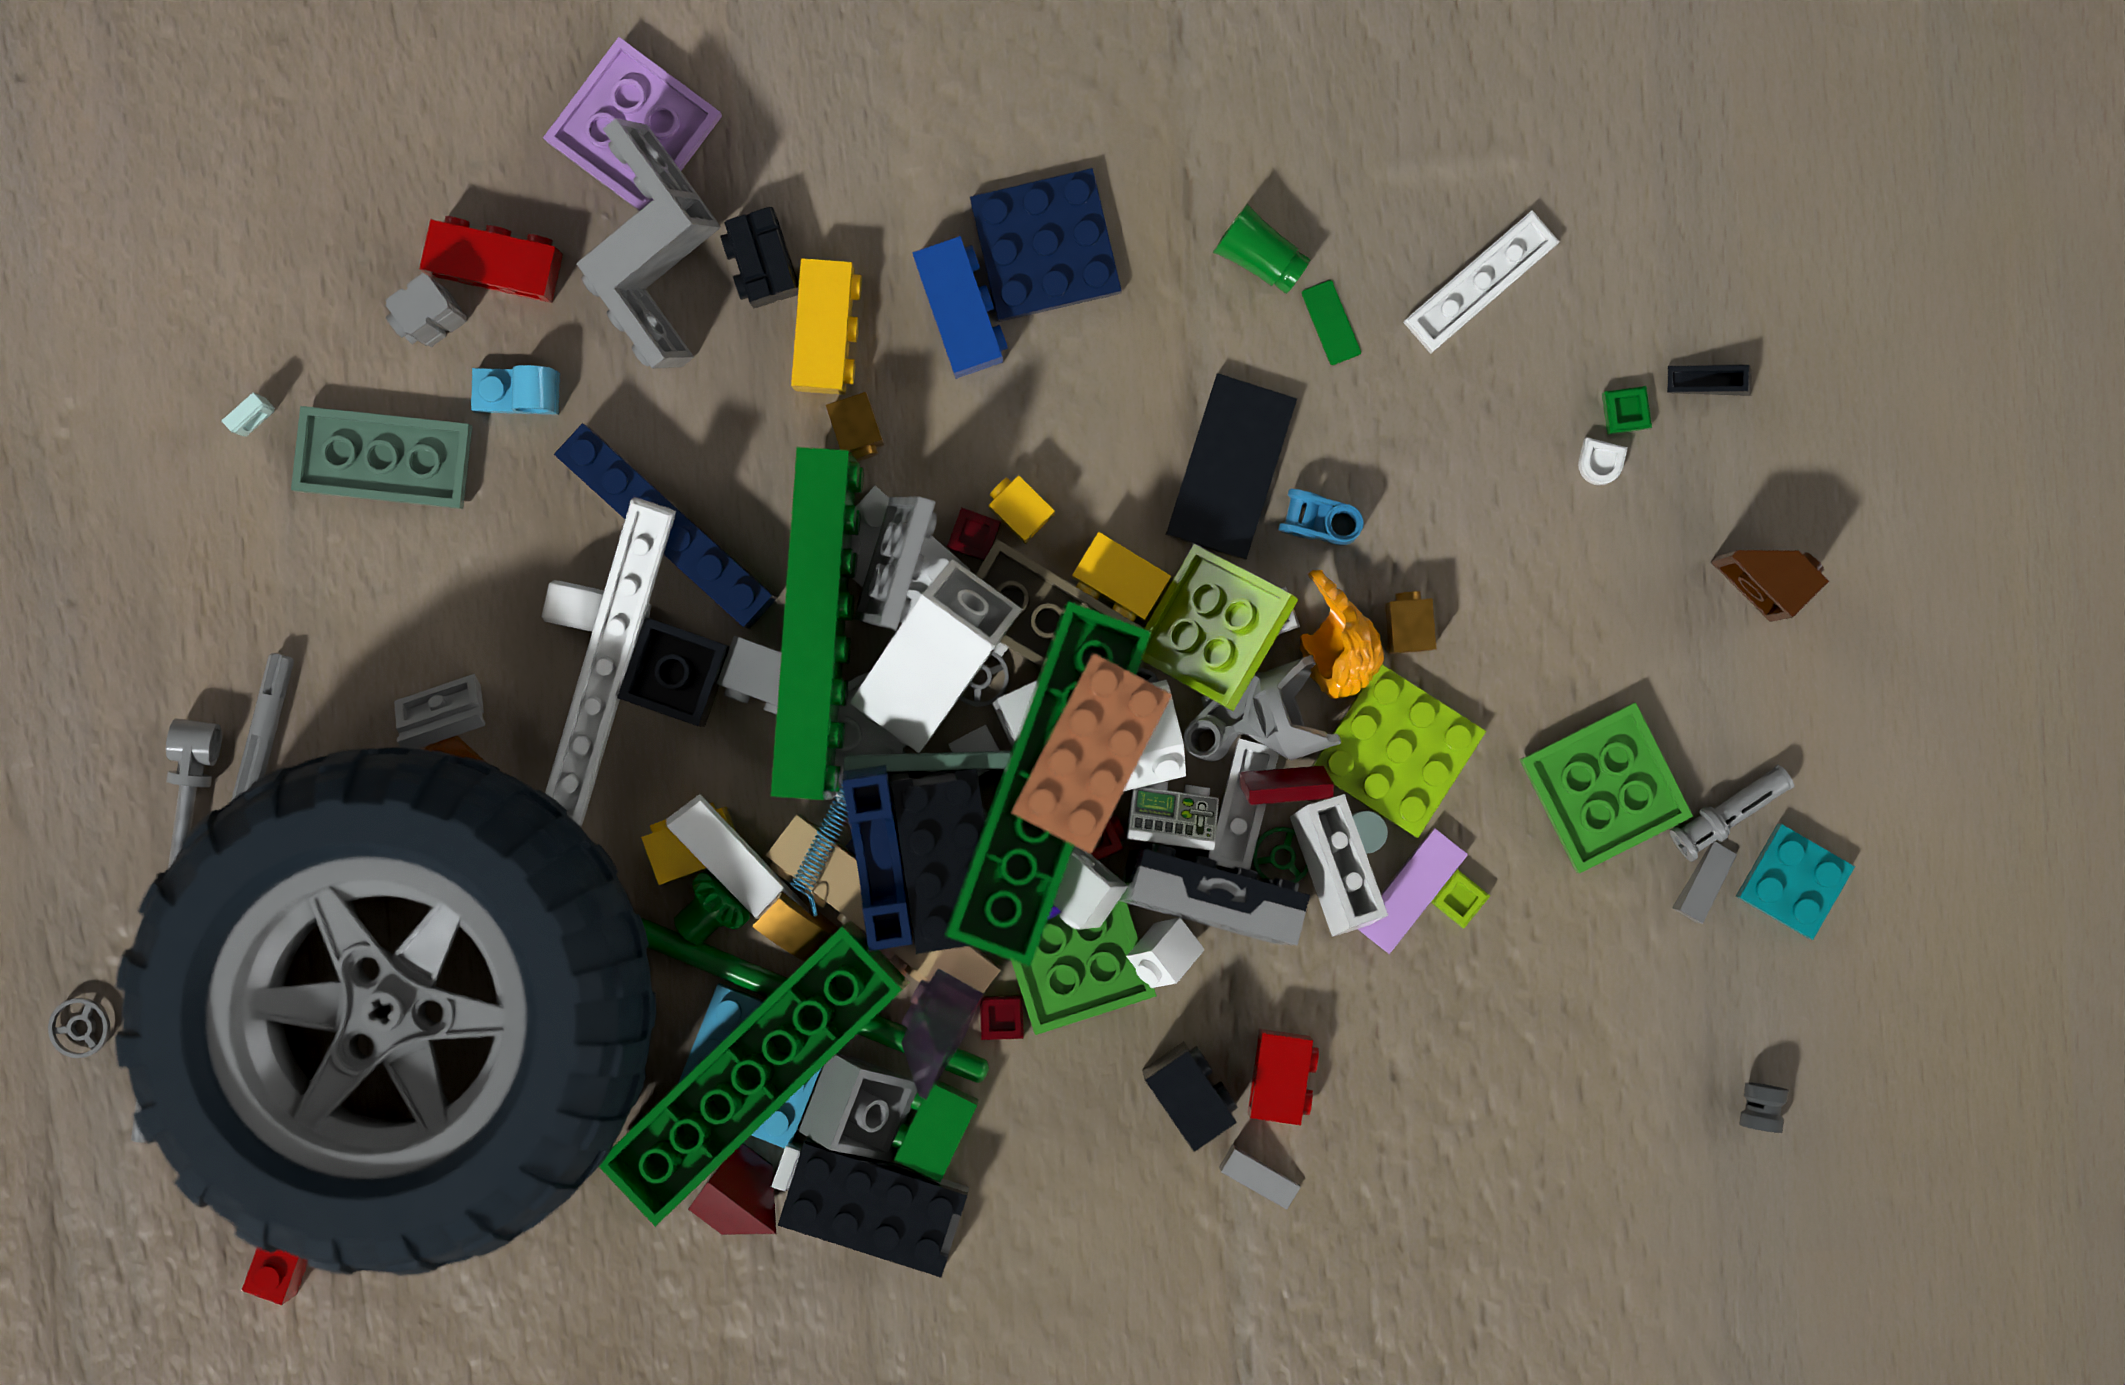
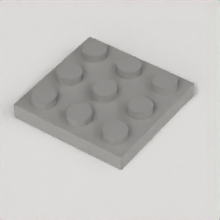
M890 497L853 617L854 620L891 629H897L898 623H903L906 620L911 606V598L907 597L911 580L918 579L924 563V556L920 554L924 537L930 538L937 520V514L932 512L935 504L934 501L922 497Z

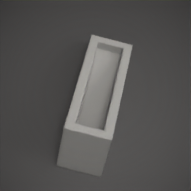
M1716 841L1710 844L1672 908L1692 921L1703 924L1737 854Z
M1233 1144L1219 1166L1223 1174L1285 1209H1288L1301 1188L1300 1185Z

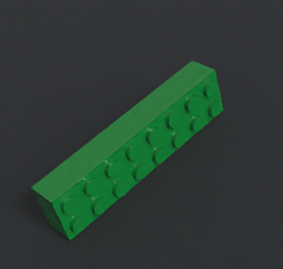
M797 447L771 797L832 800L833 792H840L839 788H841L842 767L835 766L836 749H843L845 723L838 722L839 706H846L848 698V681L841 679L842 663H849L851 656V638H847L845 635L846 620L852 621L854 615V595H850V592H848L849 578H856L858 559L857 553L851 549L852 535H859L861 512L856 510L854 499L855 493H862L864 469L860 467L859 462H857L849 450Z
M1070 601L1065 604L944 933L945 936L1031 967L1074 845L1012 814L1011 811L1091 655L1094 653L1136 675L1151 635L1150 631Z
M850 920L613 1146L599 1168L656 1227L910 982L880 950L869 951L867 937Z

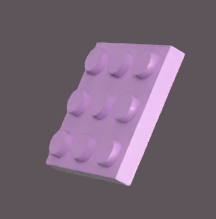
M618 37L544 135L543 139L640 211L653 198L648 199L640 192L633 181L636 175L627 163L623 164L611 152L608 146L611 140L603 128L615 118L647 124L677 167L682 171L721 119L722 114L630 44Z

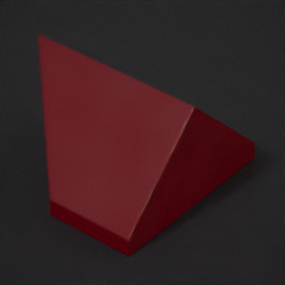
M742 1143L720 1165L688 1210L721 1235L777 1234L774 1188L771 1187L773 1183V1165L745 1143Z

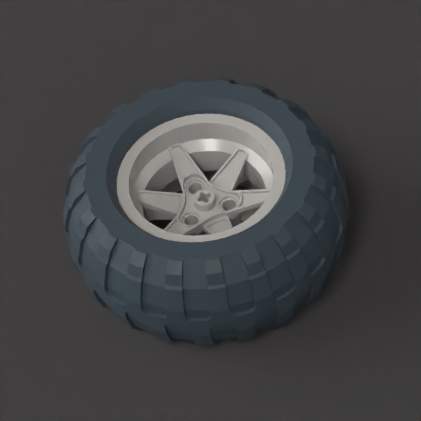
M389 747L343 750L330 753L327 756L313 758L292 767L281 768L254 781L248 790L239 794L226 806L219 810L211 811L200 820L186 836L182 843L183 848L171 866L165 872L158 873L147 890L137 911L143 915V919L138 928L133 947L126 949L121 957L116 989L122 990L124 996L122 1006L123 1030L115 1035V1050L119 1069L128 1068L132 1090L140 1108V1111L133 1113V1116L146 1143L156 1142L165 1159L177 1172L178 1179L174 1183L180 1191L196 1206L202 1208L210 1206L217 1214L235 1225V1236L259 1249L270 1253L276 1250L285 1251L294 1256L307 1259L308 1266L337 1274L352 1275L357 1271L389 1272L399 1276L432 1272L447 1264L465 1261L475 1256L481 1257L494 1252L538 1225L547 1216L552 1214L573 1196L581 1185L596 1171L613 1148V1143L622 1131L626 1119L642 1091L646 1076L644 1069L649 1053L651 1030L655 1027L656 996L655 992L651 989V975L646 947L649 944L641 917L634 912L628 895L617 877L619 871L610 856L600 844L596 845L584 830L567 815V810L543 791L529 787L522 781L500 771L498 767L489 763L440 751ZM368 896H397L420 901L434 908L392 955L390 951L384 949L376 942L360 922L353 901ZM319 924L340 981L284 987L288 970L296 952L308 934ZM459 925L478 945L488 963L496 988L498 1005L435 987ZM367 957H372L379 963L380 974L376 980L368 978L364 973L363 964ZM430 1000L437 1001L443 1008V1019L439 1023L433 1022L426 1014V1006ZM284 1023L338 1032L312 1082L301 1070L293 1056L287 1040ZM361 1034L368 1035L374 1042V1051L371 1056L363 1054L358 1048V1038ZM495 1036L492 1050L479 1076L458 1100L450 1104L442 1090L432 1039ZM383 1063L414 1119L385 1120L372 1118L350 1111L340 1106V1104L375 1068Z

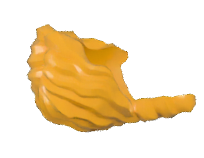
M1312 570L1308 573V576L1315 582L1327 605L1330 606V612L1326 620L1320 624V628L1313 635L1302 634L1300 636V650L1303 653V658L1313 655L1316 664L1311 668L1312 673L1310 677L1319 685L1322 692L1331 699L1353 696L1359 693L1361 688L1368 686L1384 662L1380 634L1373 626L1372 621L1363 616L1357 607L1348 600L1345 593L1337 589L1336 584L1327 578L1322 570Z

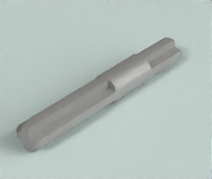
M271 653L268 656L231 801L242 792L248 790L254 781L265 776L294 664L293 658L277 653Z

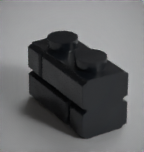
M766 207L747 215L744 214L726 220L724 224L727 234L720 235L727 259L735 258L740 274L733 276L740 300L748 298L753 308H759L778 300L797 296L799 284L774 208Z

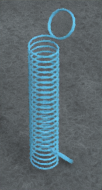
M837 792V794L840 797L835 796L834 798L839 802L832 801L836 806L830 805V807L834 810L828 809V811L831 814H833L832 812H835L848 818V816L833 808L836 807L847 812L846 809L836 804L839 803L841 805L846 806L845 803L839 800L842 799L845 801V798L840 795L844 794ZM826 814V816H827L828 818H830V819L824 818V820H825L827 823L822 822L821 824H822L824 827H819L823 832L817 831V833H818L820 836L815 835V838L820 837V838H823V839H825V840H827V841H829V842H832V843L836 844L835 842L831 841L830 839H828V838H826L825 836H823V835L820 834V833H823V834H826V835H828V836H830V837L835 838V839L838 840V838H836V837H834L833 835L827 833V832L824 831L823 829L829 830V831H831V832H833V833H835V834H837V835H840V834L837 833V832H835L834 830L828 828V827L825 826L824 824L829 825V826H832V827H834V828H836V829H838V830H840V831H843L842 829L836 827L835 825L831 824V823L828 822L827 820L832 821V822H834V823H836V824H839V825H841V826H843V827H845V825H842L841 823H839L838 821L832 819V818L829 817V816L835 817V818H837V819H839V820H842V821H844V822H847V821H845L844 819L840 818L839 816H837V815H835V814H833V815ZM817 838L818 840H814V839L812 840L815 844H810L811 847L817 846V847H820V848H822V849H824V850H826V851H828V852H830V853H831L832 851H829L828 849L824 848L823 846L817 844L815 841L820 842V843H822V844H824V845H827V846H829V847H831V848H834V847L830 846L829 844L825 843L824 841L820 840L819 838ZM813 847L814 849L808 848V850H809L811 853H807V852H806V855H807V856H809L808 854H810V855L816 856V857H818V858H820V859H822V860L827 861L826 859L820 857L819 855L815 854V853L812 852L811 850L817 851V852H819V853H821V854H823V855H825V856H827V857H829V855L823 853L822 851L816 849L815 847ZM809 856L810 858L804 857V859H805L807 862L802 861V864H803V865H805L804 863H807V864H810V865H812V866H815V867H817V868L823 870L822 868H820V867H818L817 865L811 863V862L808 861L807 859L813 860V861H815V862H817V863H820V864H822V865H824V866H825V864L819 862L818 860L812 858L811 856ZM800 865L799 867H800L802 870H797V872H798L799 874H795V876H796L798 879L793 878V881H794L795 883H790V884H791V886H793L795 889H797V890L801 891L802 893L808 895L809 903H810V907H811L812 913H813L814 916H817V911H816V906H815V901H814L813 895L810 894V896H809V894H807V893L803 892L802 890L796 888L794 885H798V886H800V887H802V888H805V889H807V890H809V891H812V890H810V889L804 887L803 885H801V884H799L798 882L795 881V880H798V881H801V882H803V883H805V884H807V885H810L811 887H814L813 885H811V884L807 883L806 881L800 879L798 876L804 877V878H806V879H808V880H810V881L816 883V881H814V880H812V879L806 877L805 875L801 874L799 871L804 872V873H807V874H809V875H811V876H813V877H815V878L818 879V877H816V876H814L813 874L807 872V871L804 870L802 867L807 868V869H810V870H812V871H814V872H816V873H818V874H821V873L815 871L814 869L808 867L807 865H805V866H801V865Z

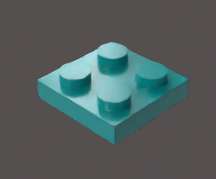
M1777 823L1735 897L1804 937L1814 940L1855 866L1783 824Z

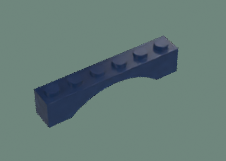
M582 423L554 453L563 464L624 519H626L631 499L634 497L675 510V517L663 555L744 628L750 629L777 600L775 595L708 537L620 454L585 424Z

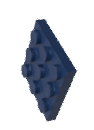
M1093 168L970 197L999 322L1121 294L1122 290Z

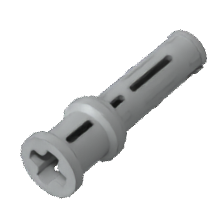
M1777 765L1774 769L1743 788L1715 808L1711 806L1704 807L1699 811L1700 816L1682 828L1676 826L1669 831L1671 838L1685 858L1693 862L1698 858V852L1716 840L1720 842L1726 840L1730 834L1729 829L1760 810L1781 794L1794 788L1793 780L1782 766Z

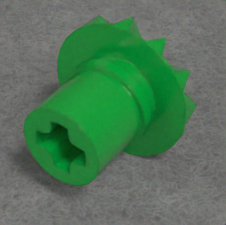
M706 869L693 879L694 899L674 917V923L679 933L686 940L695 945H700L719 927L726 926L731 929H740L750 919L748 910Z

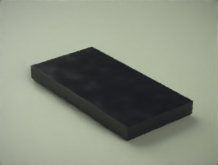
M1219 373L1216 374L1165 535L1242 560L1247 559L1297 398Z

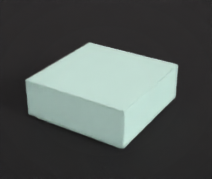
M253 392L221 421L231 432L247 437L275 412V408L265 397Z

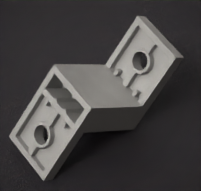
M615 118L603 128L611 140L608 143L609 149L623 164L627 163L636 175L633 181L645 197L648 199L653 198V200L576 264L584 274L582 276L584 285L593 295L601 297L609 309L607 311L609 320L618 330L626 332L634 343L632 351L642 364L650 366L652 369L683 367L694 356L646 291V288L713 235L721 226L649 126Z

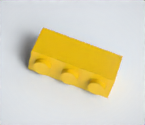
M801 258L791 386L795 391L846 395V384H854L855 359H849L848 357L850 342H857L859 319L852 316L853 300H860L862 275L855 274L852 262Z

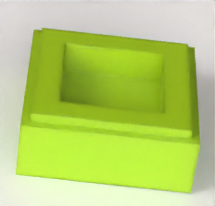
M1457 869L1430 903L1464 929L1490 895Z

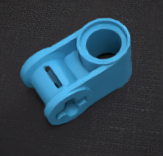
M1289 489L1288 496L1291 500L1285 522L1280 523L1278 528L1279 531L1289 535L1345 546L1351 544L1360 535L1363 529V518L1359 510L1350 504L1326 499L1318 494L1303 490ZM1302 506H1305L1306 509L1302 523H1299L1298 520ZM1346 514L1350 516L1355 524L1354 532L1347 536L1336 534L1331 526L1332 519L1336 515Z

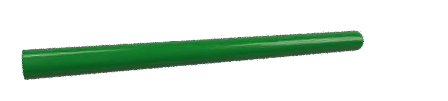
M641 918L649 944L647 948L766 997L774 993L788 979L785 976L705 943L700 945L690 943L680 933ZM876 1015L857 1033L975 1083L982 1082L989 1071V1064L986 1059L880 1015Z

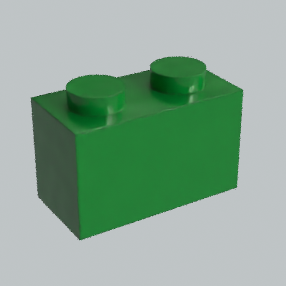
M935 1078L932 1079L929 1087L921 1084L910 1108L917 1111L910 1126L905 1123L901 1124L891 1145L899 1149L894 1161L935 1181L941 1182L976 1110L979 1099Z

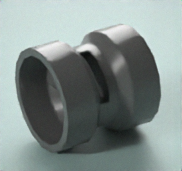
M1746 1082L1744 1097L1747 1099L1746 1109L1741 1112L1739 1125L1760 1131L1782 1133L1784 1118L1781 1116V1109L1787 1103L1789 1090L1767 1084Z

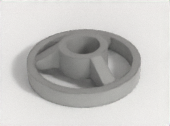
M994 651L991 655L997 658L1001 664L992 668H988L985 665L981 667L988 675L987 681L983 685H976L971 681L969 685L975 689L974 702L962 695L959 698L966 704L977 707L988 706L1005 693L1009 683V671L1005 661ZM1004 670V685L999 694L989 701L980 702L981 690L990 685L992 675Z
M87 998L71 999L63 1002L53 1011L48 1023L49 1038L53 1046L63 1055L71 1058L87 1057L98 1052L106 1044L110 1034V1020L104 1008L97 1002ZM73 1003L86 1004L82 1014L72 1017L68 1021L67 1026L55 1027L57 1017L65 1007ZM93 1008L98 1012L103 1023V1034L99 1043H97L94 1036L97 1026L92 1017ZM79 1019L85 1021L88 1026L85 1035H81L76 1031L75 1025ZM68 1033L74 1040H85L91 1050L85 1053L72 1052L60 1043L56 1034Z

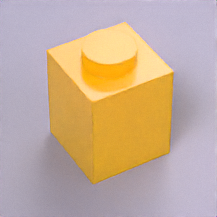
M1019 475L1013 481L1006 477L989 494L994 499L989 504L990 510L1024 544L1055 515V511Z

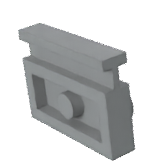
M475 674L394 701L396 729L399 733L397 742L400 747L418 749L485 726V721L482 717L484 709L481 685Z

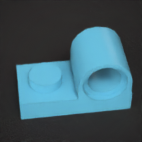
M533 365L513 366V369L472 368L471 411L478 413L559 415L560 372L550 367Z

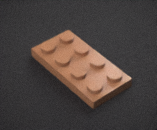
M1093 653L1011 813L1091 854L1172 694Z

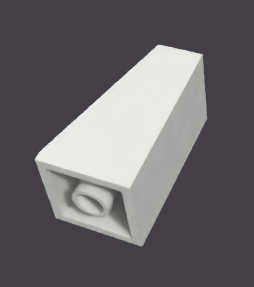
M952 559L921 595L849 703L860 710L866 718L875 721L892 733L902 744L910 746L920 753L1023 609Z

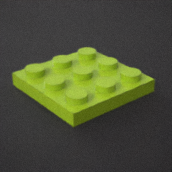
M1194 544L1144 628L1150 631L1151 635L1141 661L1234 711L1298 599L1287 591Z
M1382 664L1379 672L1373 676L1368 686L1361 688L1332 733L1338 734L1342 743L1323 749L1312 766L1323 765L1336 787L1415 838H1419L1487 731Z

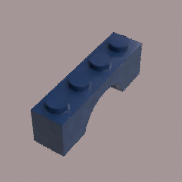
M886 765L843 771V790L858 867L862 910L869 951L912 945V927Z

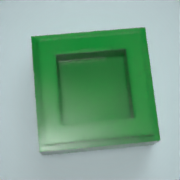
M1646 386L1605 391L1602 393L1607 435L1652 428Z

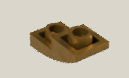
M783 891L755 919L752 927L773 943L805 962L839 930L837 926L819 911H817V916H812Z

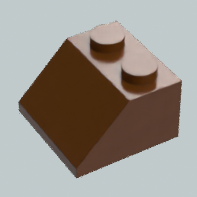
M1736 550L1716 556L1711 561L1769 622L1793 618L1829 582L1822 574L1824 571L1822 564L1807 552L1802 554L1799 550Z

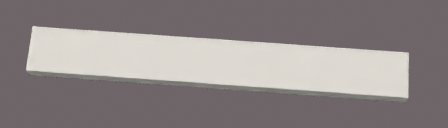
M637 497L631 499L545 791L547 795L554 798L567 810V815L580 827L584 821L620 699L617 696L640 634L676 513L675 510Z

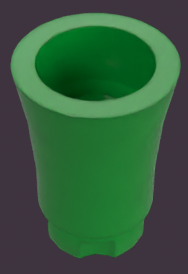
M1248 204L1243 207L1213 250V253L1243 267L1270 286L1275 284L1277 288L1286 294L1292 289L1310 262L1307 256L1297 252V246L1267 224Z

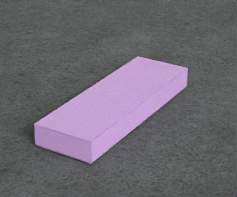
M1432 828L1381 893L1388 916L1358 930L1390 954L1468 854L1437 829Z

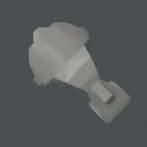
M1313 655L1265 672H1256L1234 711L1206 696L1201 697L1204 710L1191 722L1184 733L1183 739L1187 751L1205 761H1218L1227 754L1237 736L1245 734L1291 761L1342 743L1338 734H1327L1325 731L1305 727L1295 696L1312 673L1311 668L1316 664ZM1213 730L1215 743L1211 749L1202 752L1199 747V738L1204 732Z

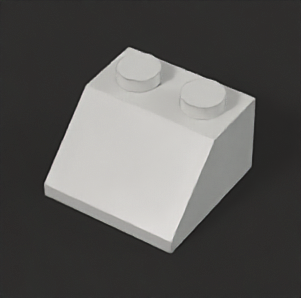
M1167 680L1151 683L1171 694ZM1172 697L1124 791L1186 776L1184 742Z

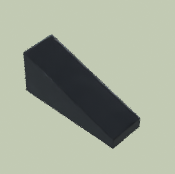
M1750 365L1668 366L1667 392L1676 394L1751 396L1752 369Z

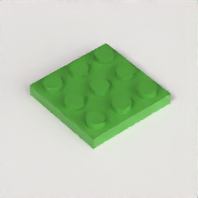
M1636 702L1519 759L1576 873L1580 874L1693 817Z
M1118 901L1101 927L1075 929L1061 919L1060 914L1047 921L1031 967L1011 960L1035 1035L1157 996L1155 989L1140 979L1136 968L1126 957L1139 942L1127 903Z

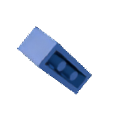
M961 236L912 252L955 378L957 379L1003 363L1001 351L1008 349L1001 326L992 327L987 311L993 310L994 306L987 286L978 287L973 272L979 270L980 266L973 246L964 247Z

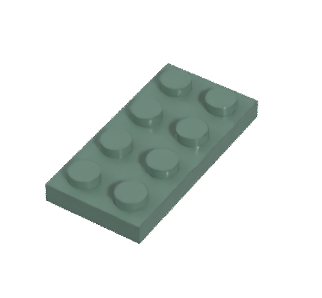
M300 406L291 490L303 493L463 509L472 425Z

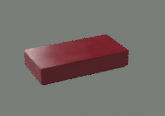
M1323 765L1240 772V787L1248 803L1251 805L1330 799L1334 794V783Z

